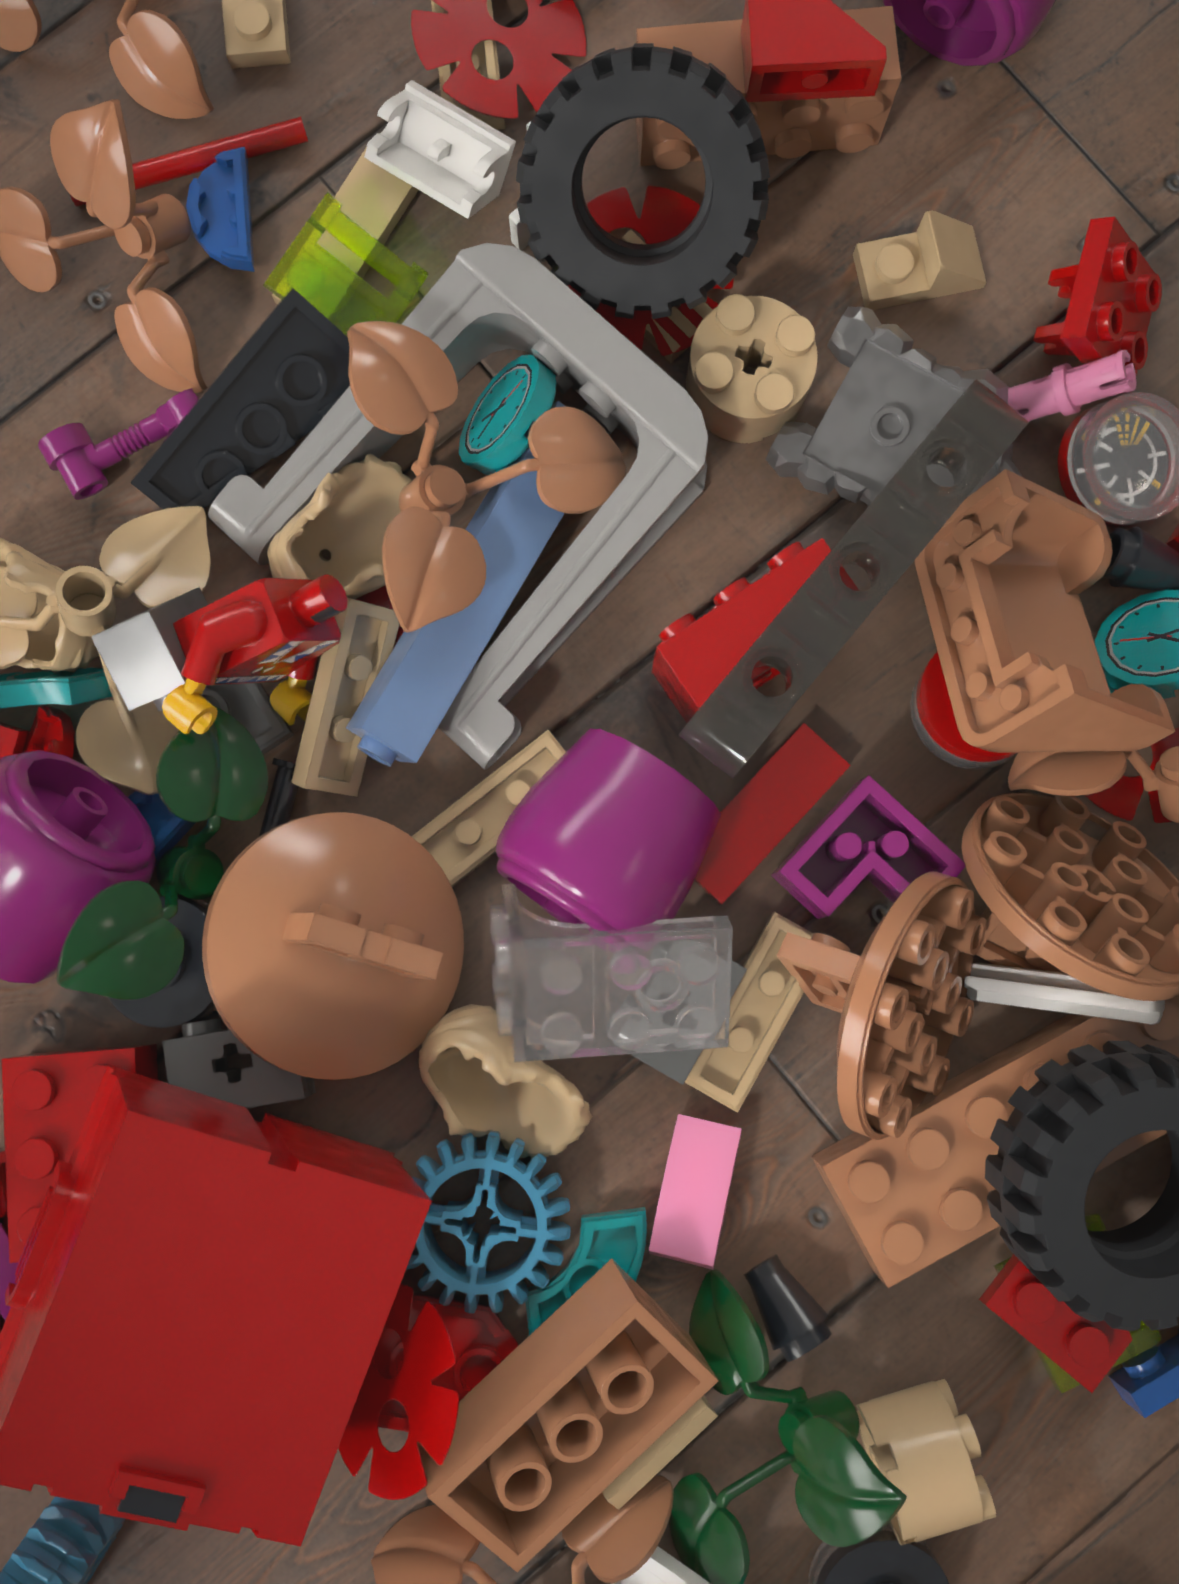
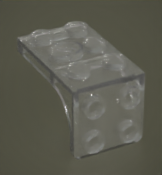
M515 884L501 885L502 904L490 905L491 942L494 945L495 963H491L493 1001L496 1002L498 1036L511 1037L514 1062L728 1047L733 927L728 916L661 919L634 928H612L600 931L586 924L563 923L539 917L529 912L520 904Z

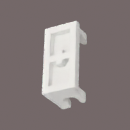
M413 80L406 83L403 91L388 99L381 106L377 116L386 120L388 124L381 133H377L368 142L364 158L467 219L499 196L516 144L515 140Z

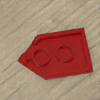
M414 1293L409 1331L412 1329L425 1303L430 1301L440 1314L447 1328L456 1357V1364L433 1379L432 1384L457 1391L459 1393V1401L519 1346L497 1313L492 1312L489 1305L478 1304L475 1313H467L464 1309L465 1301L453 1299L448 1306H444L439 1303L440 1297ZM385 1329L382 1331L374 1352V1362L377 1371L382 1377L392 1379L399 1373L402 1367L404 1348L399 1334L393 1329ZM396 1400L388 1401L380 1412L378 1427L409 1432V1420L403 1405Z

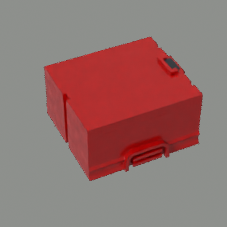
M107 1065L69 1163L58 1160L54 1169L55 1185L54 1187H48L15 1270V1283L17 1284L9 1282L5 1292V1305L11 1308L0 1333V1485L31 1491L34 1484L46 1486L51 1496L99 1505L100 1514L183 1531H187L189 1525L192 1524L239 1534L241 1528L244 1527L251 1529L256 1538L301 1547L432 1200L401 1166L403 1162L394 1157V1152L266 1113L261 1123L253 1119L247 1107Z

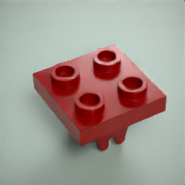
M1115 216L1090 219L1079 264L1051 270L1048 280L1050 286L1059 287L1058 297L1070 299L1065 322L1037 327L1033 341L1045 344L1043 350L1045 354L1076 356L1082 364L1105 358L1121 350H1127L1131 358L1129 362L1125 363V366L1133 363L1137 375V371L1144 367L1147 359L1148 343L1146 335L1151 314L1159 308L1161 302V279L1153 271L1139 251L1137 244L1131 240ZM1131 391V392H1123V393H1120V394H1132V391Z

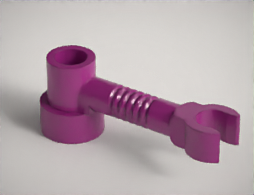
M192 388L184 390L158 407L156 413L139 421V424L135 423L134 426H130L128 429H124L123 432H118V435H113L112 438L109 437L96 445L82 423H70L46 434L38 442V447L50 469L54 471L59 470L74 499H85L99 493L108 485V481L102 472L103 470L123 460L124 457L127 458L129 454L133 455L139 449H144L150 443H155L168 436L197 402L199 397L196 396Z

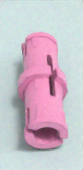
M1121 350L1116 354L1073 368L1070 364L1065 363L1054 367L1051 375L1011 388L1008 387V413H1012V415L1008 416V419L1005 420L1006 425L1009 428L1019 426V424L1061 412L1064 416L1079 413L1081 411L1080 407L1084 404L1123 392L1135 391L1137 381L1134 365L1130 363L1125 366V363L1129 362L1131 358L1127 350Z

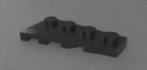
M292 287L133 477L131 484L162 509L186 506L206 508L213 503L232 478L238 475L248 476L272 458L281 455L295 445L296 441L312 431L350 386L348 376V337Z

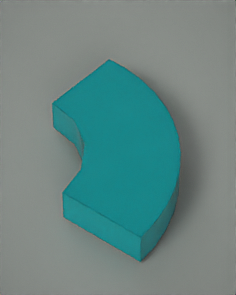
M100 667L79 668L74 673L68 671H34L23 673V671L0 674V708L44 704L75 705L113 697L104 669Z
M645 1207L581 1215L580 1241L569 1263L553 1276L544 1288L536 1285L527 1288L529 1295L525 1304L529 1336L609 1260L613 1259L636 1281L646 1246L647 1222Z

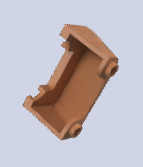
M1007 469L1003 470L932 523L923 532L915 552L917 575L955 720L962 739L971 746L998 753L1137 751L1147 748L1175 732L1166 702L1159 692L1143 684H1130L1110 693L1079 594L1094 585L1105 574L1112 558V543L1103 516Z

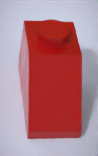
M745 0L741 40L745 99L747 102L875 96L887 61L886 46L831 0Z

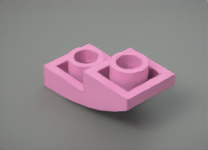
M678 1114L659 1196L649 1254L713 1270L741 1139V1128Z

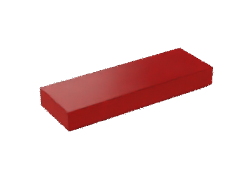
M803 723L720 812L721 816L694 881L722 905L851 765L810 727Z

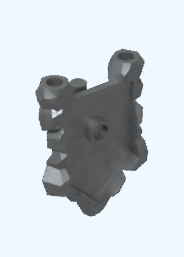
M848 307L827 345L837 360L850 368L818 428L808 423L785 422L767 454L766 461L780 477H798L803 487L807 490L828 495L835 488L842 498L857 503L859 500L865 502L874 517L881 518L893 539L917 544L923 532L932 523L1003 470L1007 469L1022 476L1011 460L1013 444L1007 431L1003 427L998 426L1008 419V386L989 369L963 371L960 367L937 364V358L927 351L912 349L914 340L897 324H881L872 309Z

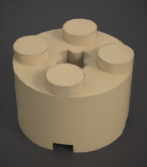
M734 294L721 300L719 305L702 320L695 332L686 375V390L701 409L706 429L728 441L753 443L762 441L764 437L779 432L785 422H794L802 410L817 369L818 354L813 325L807 318L800 316L790 306L769 297ZM745 367L756 369L754 375L746 374L743 370Z
M945 1379L923 1383L856 1405L858 1408L859 1431L865 1452L879 1471L907 1496L901 1509L889 1522L900 1545L912 1542L917 1543L996 1517V1510L989 1488L981 1474L975 1476L970 1461L971 1459L981 1457L980 1445L975 1430L966 1413L958 1415L953 1394Z

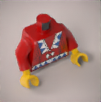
M324 574L315 580L263 578L174 622L173 626L186 658L181 675L187 679L185 684L175 688L164 699L162 709L165 717L184 734H189L191 730L197 734H204L214 723L218 712L217 708L202 696L206 685L277 682L288 676L287 680L278 684L272 691L270 704L290 726L294 724L297 714L306 722L312 694L305 688L307 680L314 679L319 656L340 642L341 632L334 616L345 611L347 608L348 599L343 586L336 578L328 574Z

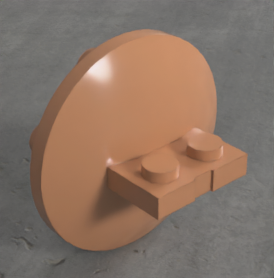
M1009 793L992 797L977 809L965 827L962 836V854L967 872L979 895L987 904V908L981 914V917L986 919L985 935L975 955L995 965L1066 973L1089 986L1124 998L1140 1001H1161L1179 996V881L1158 858L1145 848L1147 842L1140 831L1130 824L1121 821L1111 824L1089 812L1087 806L1075 796L1056 795L1053 798L1031 793ZM1087 819L1107 830L1100 841L1079 830Z
M346 812L315 814L288 821L261 835L247 846L226 870L214 891L208 907L202 939V960L209 993L219 1015L233 1035L249 1051L279 1069L304 1077L326 1080L352 1079L383 1070L406 1057L423 1043L429 1030L445 1015L454 997L461 974L464 954V931L457 898L448 878L434 857L418 841L394 825L366 815Z
M928 872L915 879L897 898L877 925L861 956L850 953V948L843 942L821 933H814L811 939L787 932L778 951L777 957L788 972L797 979L800 988L812 1003L842 1013L837 1040L836 1074L839 1109L844 1123L850 1130L875 1140L884 1139L889 1136L899 1138L907 1127L911 1112L923 1102L926 1095L929 1093L938 1096L942 1092L950 1071V1060L945 1057L954 1035L962 1037L970 1025L974 1002L966 998L968 989L964 987L965 976H971L973 957L978 952L985 935L986 919L975 915L974 892L969 890L966 884L959 878L939 872Z

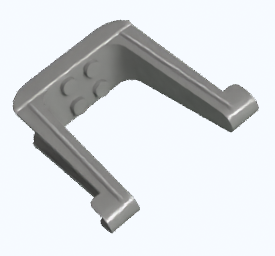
M484 243L460 250L455 261L401 325L419 331L442 349L453 366L457 383L478 362L493 352L514 349L526 351L536 356L556 375V390L565 394L571 387L587 402V405L583 408L585 413L593 417L608 434H611L616 428L619 429L630 439L637 448L638 453L634 464L625 478L471 670L438 726L442 732L484 770L491 767L521 734V722L506 708L507 704L689 507L703 495L707 473L705 458L708 445V434L702 411L681 385L537 259L514 246ZM349 386L264 489L247 475L235 476L213 501L208 517L259 565L268 564L267 551L270 541L273 540L276 533L280 532L310 502L318 485L327 473H338L343 466L349 463L363 461L367 454H373L380 458L403 435L391 434L375 427L369 422L357 406Z

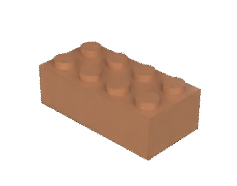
M893 6L843 10L886 46L887 61L875 96L748 102L759 125L767 155L776 154L781 158L791 159L801 157L809 151L837 149L842 153H855L869 146L878 145L901 81ZM742 19L639 28L636 30V43H654V47L673 49V46L692 52L693 57L706 64L712 63L726 74V79L736 90H740L745 97L741 40ZM635 118L640 167L656 165L661 169H677L689 162L702 161L695 145L677 127L655 118Z
M611 1259L459 1401L454 1436L448 1454L441 1466L433 1460L417 1441L427 1477V1486L425 1487L427 1497L513 1570L518 1572L719 1380L691 1336Z

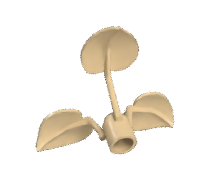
M199 506L167 508L142 515L121 525L109 535L102 546L99 557L102 571L91 566H77L64 572L56 583L55 595L47 596V605L35 618L33 617L38 608L36 593L26 594L18 589L9 587L4 581L6 567L0 566V669L14 666L24 660L30 647L28 631L44 629L56 613L61 614L64 624L73 633L81 636H93L112 626L116 617L114 596L126 599L134 592L144 606L153 608L197 587H200L203 592L207 586L211 569L204 508ZM99 654L114 700L96 702L82 714L76 729V745L79 754L86 766L92 768L111 783L146 795L158 794L156 785L158 762L166 745L179 729L165 717L163 710L158 712L153 701L129 711Z

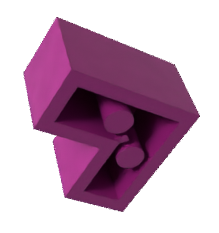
M868 775L854 784L778 866L771 876L818 919L829 917L864 878L868 879L894 903L902 892L921 875L928 872H939L957 877L966 866L954 852Z

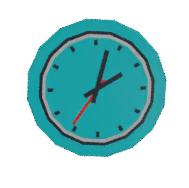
M522 355L509 362L493 377L475 402L463 427L458 452L463 463L472 469H476L484 475H490L509 467L528 448V438L524 434L529 429L531 423L545 411L551 409L556 395V375L536 356Z
M1166 589L1140 595L1117 607L1102 622L1094 642L1106 680L1113 689L1118 690L1130 684H1143L1159 692L1163 699L1176 697L1174 690L1179 689V590Z

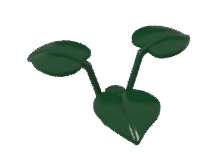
M217 708V717L209 730L204 734H197L193 730L189 734H184L179 730L166 745L158 762L156 773L157 790L160 799L169 811L178 818L189 822H199L208 819L206 826L197 835L189 836L188 846H177L169 849L158 862L157 879L161 886L160 893L165 896V907L162 909L161 900L156 890L150 884L143 881H122L101 890L82 909L64 941L56 975L57 983L61 987L120 1000L141 999L162 990L177 974L183 960L184 939L178 928L168 920L173 918L178 912V897L201 900L214 894L217 885L224 875V869L219 857L214 852L205 849V844L219 831L221 817L233 821H245L256 815L265 800L268 790V770L263 753L250 732L230 714Z
M717 1269L708 1272L701 1283L692 1308L689 1335L719 1380L713 1386L717 1392L723 1395H730L742 1387L744 1393L749 1398L788 1403V1407L778 1423L779 1437L786 1451L720 1491L718 1496L709 1481L701 1473L696 1472L683 1477L673 1489L674 1500L669 1527L675 1549L685 1566L711 1584H743L748 1575L750 1565L748 1543L741 1524L726 1508L734 1498L790 1463L793 1471L799 1475L795 1486V1499L803 1520L819 1539L832 1546L846 1547L854 1545L880 1532L898 1513L905 1503L907 1496L879 1471L861 1444L856 1440L859 1434L858 1414L852 1401L844 1393L838 1390H831L807 1398L803 1387L784 1390L764 1387L756 1382L765 1378L769 1371V1355L763 1333L748 1306L726 1277Z

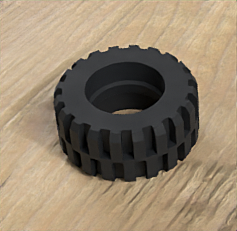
M634 43L633 47L615 50L614 47L596 54L593 59L581 66H576L564 76L543 101L540 109L532 119L523 139L525 144L517 164L516 182L520 183V198L517 201L520 223H527L531 236L527 243L537 260L544 258L552 268L551 272L566 286L570 285L580 292V298L594 310H597L599 303H603L616 308L614 317L633 319L634 311L651 310L652 319L672 316V307L686 303L688 308L692 309L706 302L707 292L717 284L724 288L737 275L736 266L743 257L749 258L759 240L757 232L761 220H766L769 203L768 178H770L768 157L759 125L754 118L750 105L741 91L736 90L726 79V74L712 63L706 64L693 57L692 52L673 46V49L654 47V43ZM634 118H655L677 127L695 145L705 170L704 197L695 218L677 236L654 244L630 243L609 234L591 216L583 195V168L591 147L609 128Z
M1108 1041L1103 1045V1052L1090 1044L1071 1049L1067 1053L1068 1063L1061 1066L1051 1059L1035 1071L1034 1074L1038 1077L1039 1081L1028 1091L1019 1086L1007 1101L1015 1107L1008 1121L1000 1118L996 1121L990 1139L999 1146L997 1155L989 1154L985 1162V1179L996 1189L989 1191L987 1196L991 1217L1001 1226L1000 1236L1011 1252L1058 1301H1064L1075 1314L1091 1322L1104 1320L1113 1329L1128 1331L1140 1329L1141 1320L1152 1331L1177 1326V1316H1179V1058L1164 1049L1149 1044L1138 1047L1129 1041ZM1166 1130L1171 1144L1172 1163L1166 1187L1157 1202L1147 1213L1127 1226L1110 1231H1088L1085 1222V1198L1091 1178L1101 1161L1115 1147L1133 1136L1150 1131Z

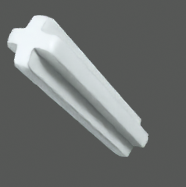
M976 962L972 964L971 976H965L964 987L968 989L967 996L973 1001L1155 1025L1161 1021L1165 1007V1000L1140 1001L1120 997L1096 989L1066 973Z

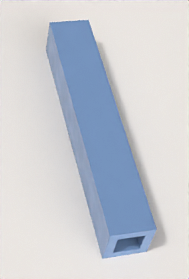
M557 401L552 404L551 409L555 407H563L565 405ZM533 422L531 423L529 429H528V430L526 431V433L524 434V436H525L526 438H528L529 430H530V428H531ZM529 444L525 452L511 465L526 459H534ZM537 471L527 472L491 487L465 529L478 541L486 562V580L481 594L471 605L454 615L432 622L414 632H403L346 726V729L362 738L357 748L376 761L390 767L395 760L410 763L418 762L563 517V512L548 507L540 499L536 485Z

